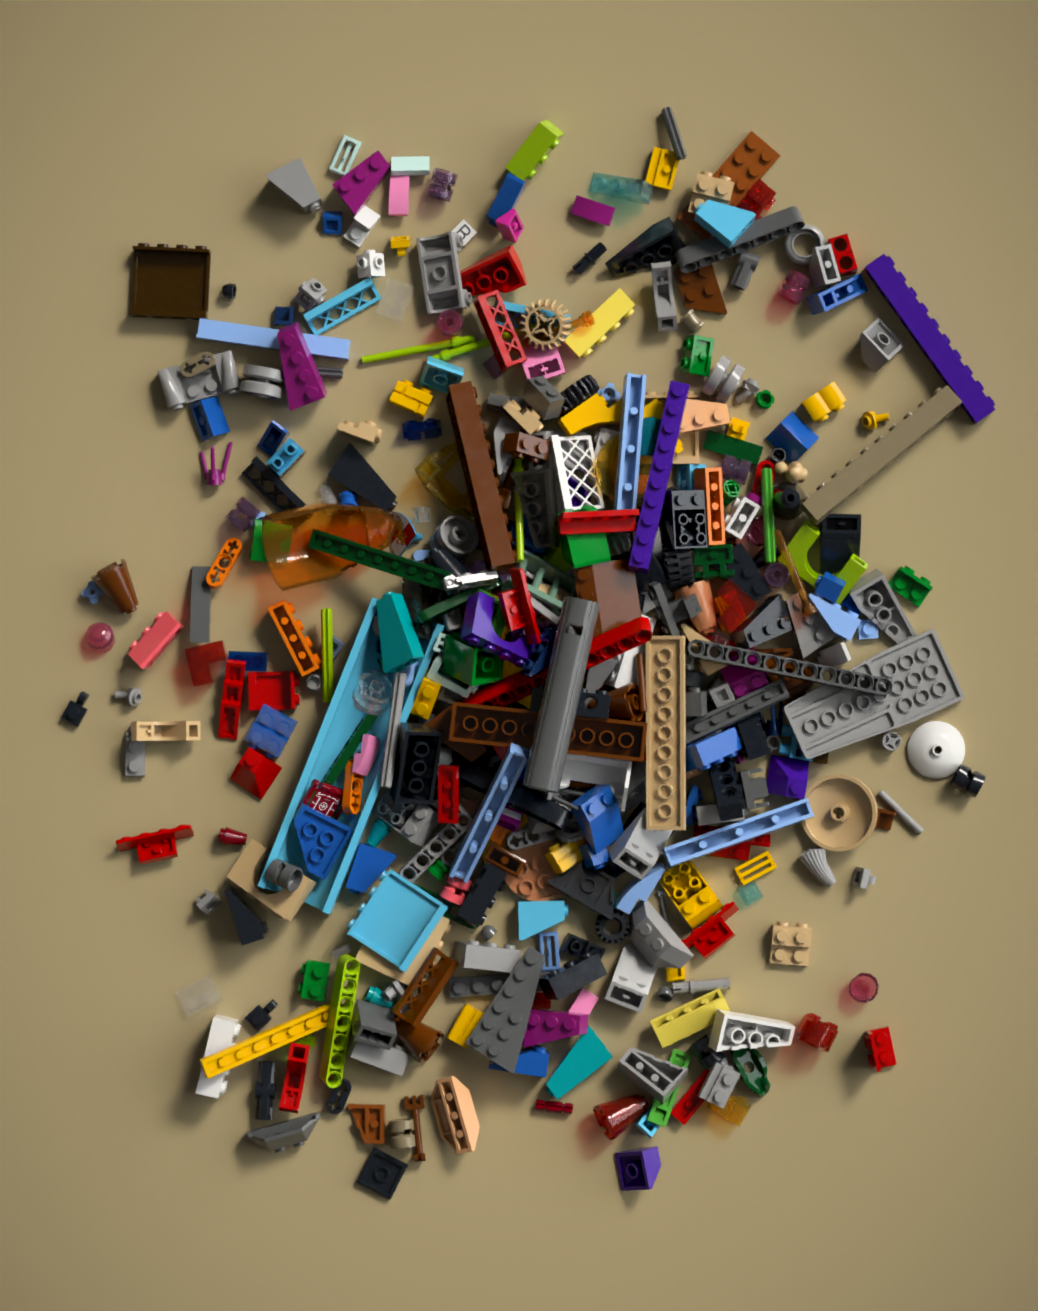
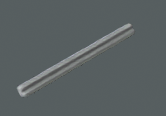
M396 672L394 678L380 786L386 788L392 786L406 674Z

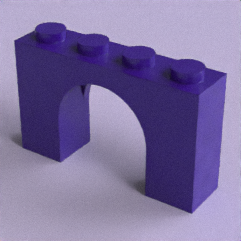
M480 591L468 596L460 638L467 641L470 645L478 646L485 652L495 654L500 659L507 660L516 667L522 668L523 664L532 655V650L536 644L527 643L523 627L512 631L509 642L502 640L495 633L492 626L495 598Z

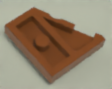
M349 1103L348 1109L352 1112L355 1119L354 1122L361 1132L364 1143L384 1144L386 1104Z

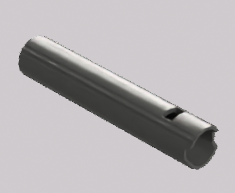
M570 596L564 597L522 784L525 787L549 793L559 792L598 617L599 604L597 602ZM569 626L582 627L581 636L569 634Z

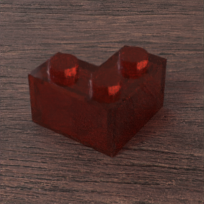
M758 179L736 207L754 212L756 214L754 220L762 218L760 216L764 210L768 212L775 204L776 192L761 179Z
M728 579L715 593L729 606L716 620L729 634L758 606L731 579Z
M223 640L185 649L193 686L198 687L214 683L210 664L228 659Z

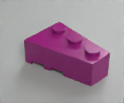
M378 150L332 185L353 215L356 216L370 200V197L391 168Z
M532 1008L523 1048L587 1034L589 1014Z

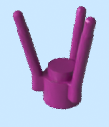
M232 442L228 444L221 473L220 470L215 469L214 446L210 447L211 469H207L204 452L200 451L204 480H207V485H222V480H225Z

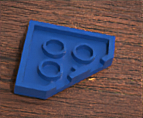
M302 803L293 818V823L308 872L325 880L353 829Z

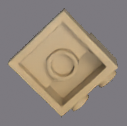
M701 171V174L697 173L687 213L696 214L694 211L700 203L704 204L707 200L729 205L734 182L727 176L721 175L720 179L712 177L713 174L707 171Z
M508 398L502 403L503 408L530 435L533 432L535 434L538 433L544 426L540 421L541 417L533 408L529 410L525 407L522 410L521 406L514 399L510 401Z
M346 420L344 423L339 422L337 427L339 433L375 445L376 441L380 442L383 431L372 421L365 420V423L360 421L358 428H356V424Z
M777 921V925L772 924L769 963L808 966L812 928L808 927L806 923H796V926H788L789 922Z

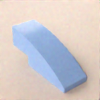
M660 862L654 865L642 880L637 877L633 879L616 899V908L630 914L638 899L646 902L665 871L664 864Z

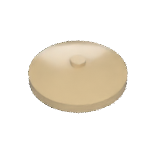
M843 774L826 776L816 781L805 793V798L809 800L814 817L802 821V825L809 838L818 846L830 851H847L860 846L871 836L877 823V804L870 789L857 778Z

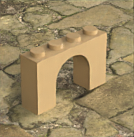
M251 839L226 877L231 880L230 884L239 890L241 888L244 889L246 896L252 900L256 898L261 901L259 903L261 907L268 911L272 909L275 912V917L281 921L284 919L292 921L317 882L303 873L302 882L295 891L290 892L282 888L277 893L266 894L258 886L260 872L268 861L272 850L259 841Z

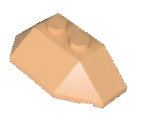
M454 1076L437 1079L431 1096V1104L441 1138L454 1149L456 1154L475 1151L480 1126L469 1089Z

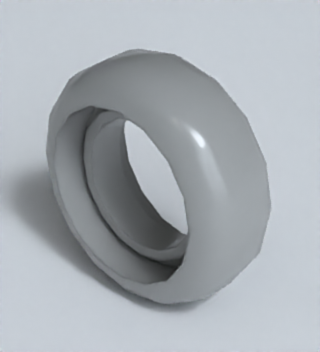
M805 224L801 230L786 235L784 240L786 256L794 264L800 266H809L812 254L802 256L795 251L793 243L797 236L807 234L814 239L816 247L826 245L822 232L813 225Z

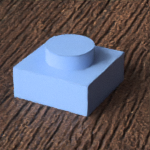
M861 620L858 626L859 640L879 638L878 626L871 620Z

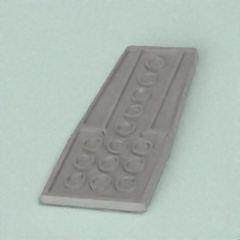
M933 628L888 648L849 669L850 671L889 679L893 685L892 691L889 694L875 696L821 685L785 705L783 712L803 757L811 759L919 720L965 699V696ZM843 674L841 682L845 685L848 684L849 678ZM864 678L860 679V686L862 688L867 687V681ZM880 682L878 688L881 692H884L886 686L883 682Z

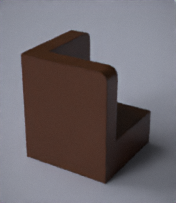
M877 808L878 817L875 827L891 830L896 812Z

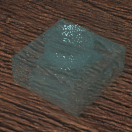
M754 880L737 889L746 906L763 897Z

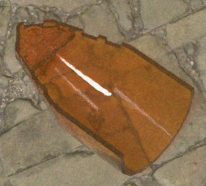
M317 502L265 515L262 519V541L271 574L279 588L285 591L337 578L348 568L357 566L355 562L309 548L308 545L313 529L383 550L391 543V538L396 530L400 528V523L379 507Z

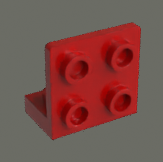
M889 1027L867 1030L866 1036H863L865 1047L870 1050V1055H867L869 1066L876 1072H881L883 1067L897 1065Z

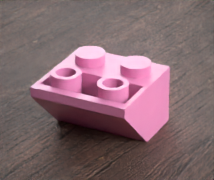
M541 344L537 349L534 348V345L522 348L527 361L521 363L527 380L538 376H544L547 380H551L565 375L566 372L555 345L552 350L548 346L546 350H542Z

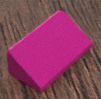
M511 209L495 221L504 239L514 243L517 242L524 226L516 209Z

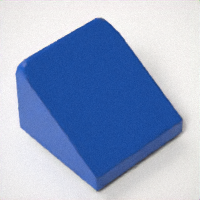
M323 212V234L342 235L343 212Z

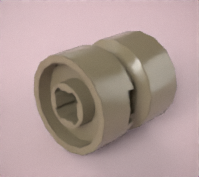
M413 1118L389 1121V1130L393 1133L390 1137L392 1149L416 1146L415 1135L412 1134L414 1130Z

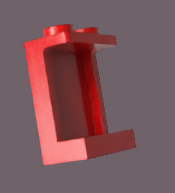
M296 671L248 672L249 711L261 710L263 704L275 710H295L296 706L300 705V695L296 694V686H299V675H296Z

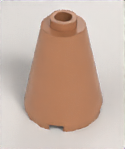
M702 580L693 583L694 585L686 586L674 592L675 599H679L690 594H696L702 612L697 613L698 616L689 619L699 633L703 632L704 635L715 631L714 628L717 626L711 584L709 581Z

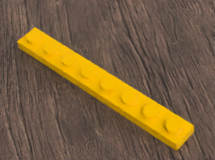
M330 1003L200 1059L205 1077L209 1079L326 1027Z

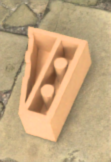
M687 399L679 435L729 425L731 422L727 404Z

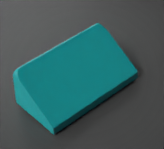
M654 417L643 419L640 456L653 458L661 425L660 419Z

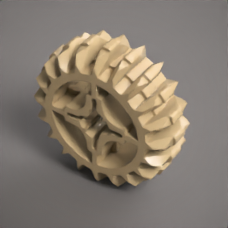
M540 298L537 300V304L533 301L530 303L531 307H525L527 313L521 314L526 320L519 322L521 325H525L520 331H526L527 334L523 338H530L528 341L529 345L535 342L534 348L536 349L541 344L542 350H546L547 346L552 350L554 345L556 347L561 345L560 341H566L563 335H570V332L566 329L571 328L572 325L566 322L571 320V317L564 316L568 313L567 309L563 312L560 310L563 304L556 307V300H553L550 304L549 298H546L544 303ZM540 309L550 310L555 315L549 317L544 312H541ZM535 313L537 325L532 329L531 320ZM552 320L548 326L539 329L542 323ZM559 320L560 328L556 336L554 333V323ZM543 332L550 339H543L536 335V333Z

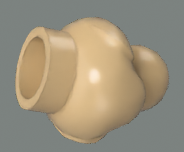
M793 461L788 466L785 462H778L774 466L777 474L782 475L785 473L786 481L790 484L803 483L807 477V469L803 468L798 461Z

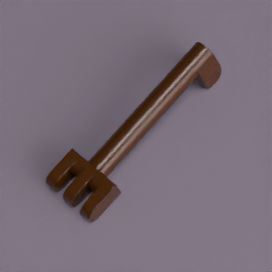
M413 1095L412 1103L410 1104L409 1097L404 1096L405 1110H411L414 1121L413 1132L416 1142L415 1154H413L414 1162L426 1161L425 1153H423L419 1109L425 1108L424 1095H419L420 1103L416 1102V1095Z

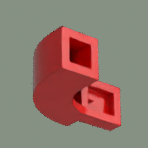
M291 1042L279 1105L280 1111L298 1114L309 1059V1045Z

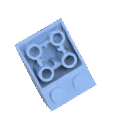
M815 592L807 594L806 596L831 632L846 642L851 641L861 622L858 619L859 615L850 610L846 612L841 610V605L832 601L828 603L823 600L824 597Z

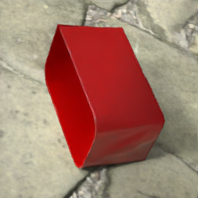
M844 234L828 239L826 245L831 244L840 277L856 273L858 267L848 235ZM837 238L846 240L847 247L844 251H837L834 248V241ZM848 256L852 259L853 265L850 269L845 270L840 267L839 261L842 257Z

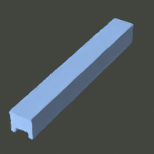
M201 318L199 320L198 334H196V338L199 340L280 351L277 337L278 329ZM302 333L312 356L349 361L350 340Z
M627 373L624 375L613 510L636 509L646 375L644 374L635 375Z
M512 742L510 743L451 864L449 877L453 878V876L463 879L465 883H468L528 760L529 749Z
M808 798L673 844L665 847L662 851L668 868L811 819L814 817V814L809 805Z

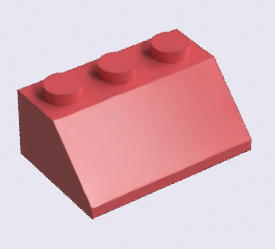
M165 611V613L160 612L154 619L156 623L151 628L148 626L141 633L143 637L140 641L137 642L135 640L128 648L130 650L128 655L142 669L147 670L185 627L168 611Z

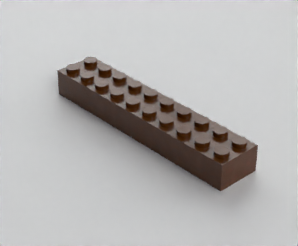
M471 381L451 384L448 386L445 399L485 567L489 571L497 570L498 576L510 574L509 569L515 567L517 556L510 544L513 540L511 532H508L506 527L508 525L507 514H503L502 511L504 502L502 495H499L497 490L499 488L498 477H494L493 473L495 464L494 460L490 459L489 452H491L490 443L485 440L484 436L486 434L485 423H481L480 419L482 410L480 404L477 405L476 398H478L477 389L472 386Z
M453 702L449 741L509 747L512 742L530 750L538 712ZM575 716L567 754L644 762L648 723Z

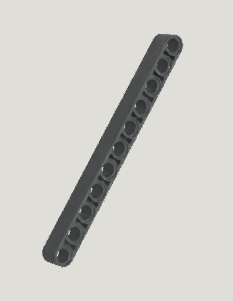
M698 639L688 642L685 646L686 655L690 658L850 691L884 696L889 694L893 688L892 682L884 677ZM692 644L698 645L699 652L697 654L691 651ZM710 648L717 649L718 656L716 658L710 655ZM730 651L734 652L737 656L735 662L728 658ZM749 655L755 658L754 665H750L747 662ZM767 659H771L774 662L773 669L767 668ZM786 663L792 665L793 670L791 673L785 671ZM805 667L811 669L810 677L804 675L803 670ZM823 671L829 672L830 679L828 681L823 679ZM843 674L847 675L849 678V682L847 685L841 682V676ZM861 678L867 681L866 688L860 686ZM880 682H883L886 686L884 692H881L878 688Z

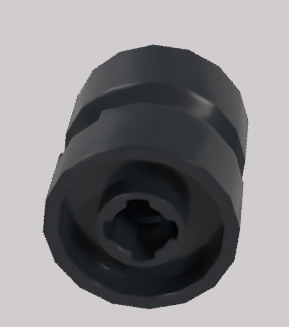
M960 764L951 780L950 786L958 790L964 789L966 794L975 798L986 776L977 771L972 772L971 768Z
M710 1034L704 1035L689 1047L695 1056H699L698 1061L704 1070L710 1068L714 1061L719 1062L724 1057L722 1051L716 1052L708 1046Z

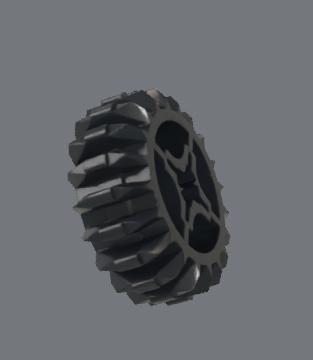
M586 375L560 393L565 400L559 416H565L599 391L600 387L595 378L591 375Z

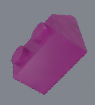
M736 654L729 657V659L735 662L737 659ZM749 655L747 662L750 665H754L755 658ZM728 665L720 669L735 700L770 684L766 673Z

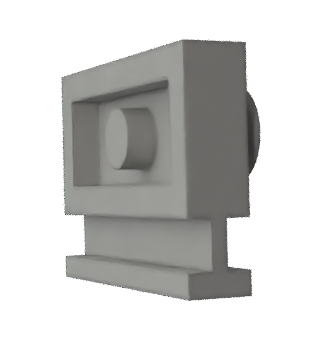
M714 1061L698 1096L724 1108L741 1074Z

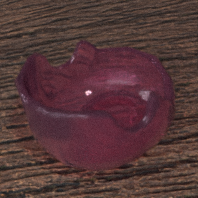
M763 516L754 518L745 532L746 539L757 547L764 546Z
M96 622L90 625L85 633L88 646L97 653H106L111 650L116 641L112 628L104 622Z
M859 973L849 983L851 998L857 1003L872 1001L878 993V981L870 973Z

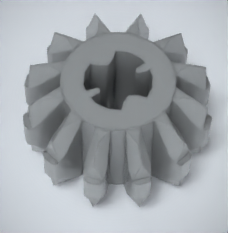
M629 532L607 533L605 535L610 556L625 553L633 546V540Z

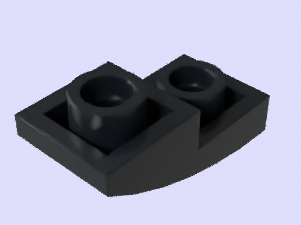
M568 932L560 950L577 958L590 951L591 953H598L600 959H602L606 949Z

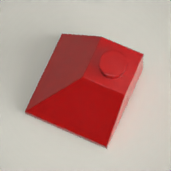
M249 747L229 779L262 800L282 770V767L257 750Z

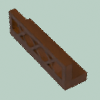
M434 947L392 1012L404 1022L417 1028L459 963ZM436 955L440 956L441 958L438 963L433 965ZM425 972H428L427 980L423 981V975ZM418 988L417 995L412 997L413 990ZM407 1004V1010L403 1015L400 1013V1010Z

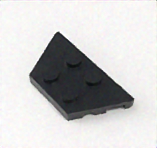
M582 859L565 872L548 880L547 885L609 921L612 920L614 877L600 869L586 868Z

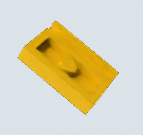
M654 146L645 185L672 191L679 163L674 151Z

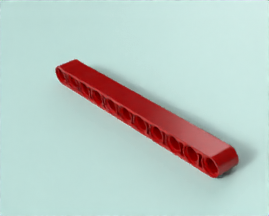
M639 617L594 637L586 670L650 641L652 631L649 619ZM548 666L531 677L521 675V671L476 691L475 694H470L468 698H462L461 703L497 707L510 705L532 695V687L537 688V684H545Z

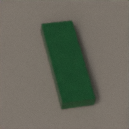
M708 430L702 449L758 465L763 447Z

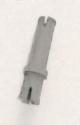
M730 978L700 981L690 979L689 982H673V995L684 993L694 995L695 992L714 991L718 988L720 990H730Z

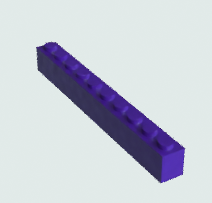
M882 254L868 264L864 271L943 382L962 401L961 407L975 425L995 410L993 407L995 406L994 401L990 396H985L982 384L978 380L975 381L971 376L973 372L969 366L963 365L959 352L951 348L949 338L946 334L942 335L938 330L939 324L937 321L928 316L927 307L922 302H918L914 289L912 287L908 288L904 275L900 271L897 272L893 267L895 263L892 258Z
M670 381L630 556V571L648 574L690 384Z

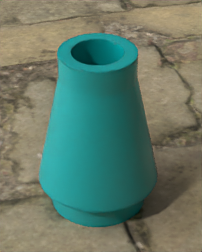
M380 818L378 821L375 820L366 842L376 847L391 832V826Z
M369 986L364 996L365 1001L389 1009L394 999L392 998L390 1001L385 1000L381 994L383 991L376 986Z

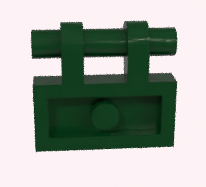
M733 544L694 548L695 567L702 566L703 572H695L696 580L710 581V579L714 578L727 580L728 577H735L734 569H726V564H734ZM720 565V570L709 571V566Z

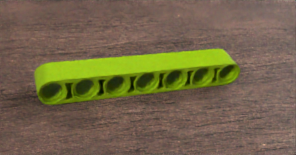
M348 954L341 955L337 961L319 1072L320 1080L330 1088H336L342 1082L360 972L359 961ZM351 961L350 967L346 968L347 963ZM348 980V984L343 987L344 982ZM345 999V1003L340 1006V1002ZM342 1018L341 1023L337 1025V1021ZM339 1036V1040L334 1043L335 1038ZM336 1055V1059L331 1062L332 1057ZM333 1074L332 1079L328 1081V1077Z

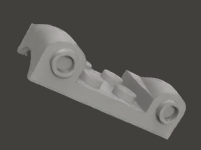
M450 231L437 236L417 238L416 242L427 313L429 315H437L469 308L470 303H472V296L470 292L462 288L457 252L461 251V247H463L462 236L457 232Z
M229 350L215 354V366L193 378L184 376L180 371V366L158 370L167 407L169 409L172 408L174 411L184 408L183 405L228 393V395L238 393L241 381L233 352ZM211 357L204 358L205 360L199 363L200 365L203 363L209 365ZM188 364V365H187L188 369L185 370V371H186V372H189V373L191 374V373H192V369L195 368V367H197V365H195V366H190V365Z

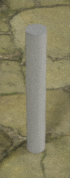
M883 789L877 794L918 835L923 832L924 829Z

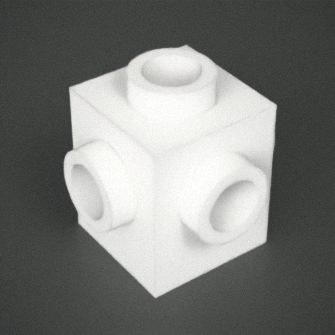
M365 250L364 254L356 256L359 279H367L368 277L375 279L385 276L383 253H376L375 250Z

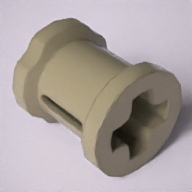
M693 309L680 319L681 322H684L692 330V334L705 324L704 321H701L694 314Z

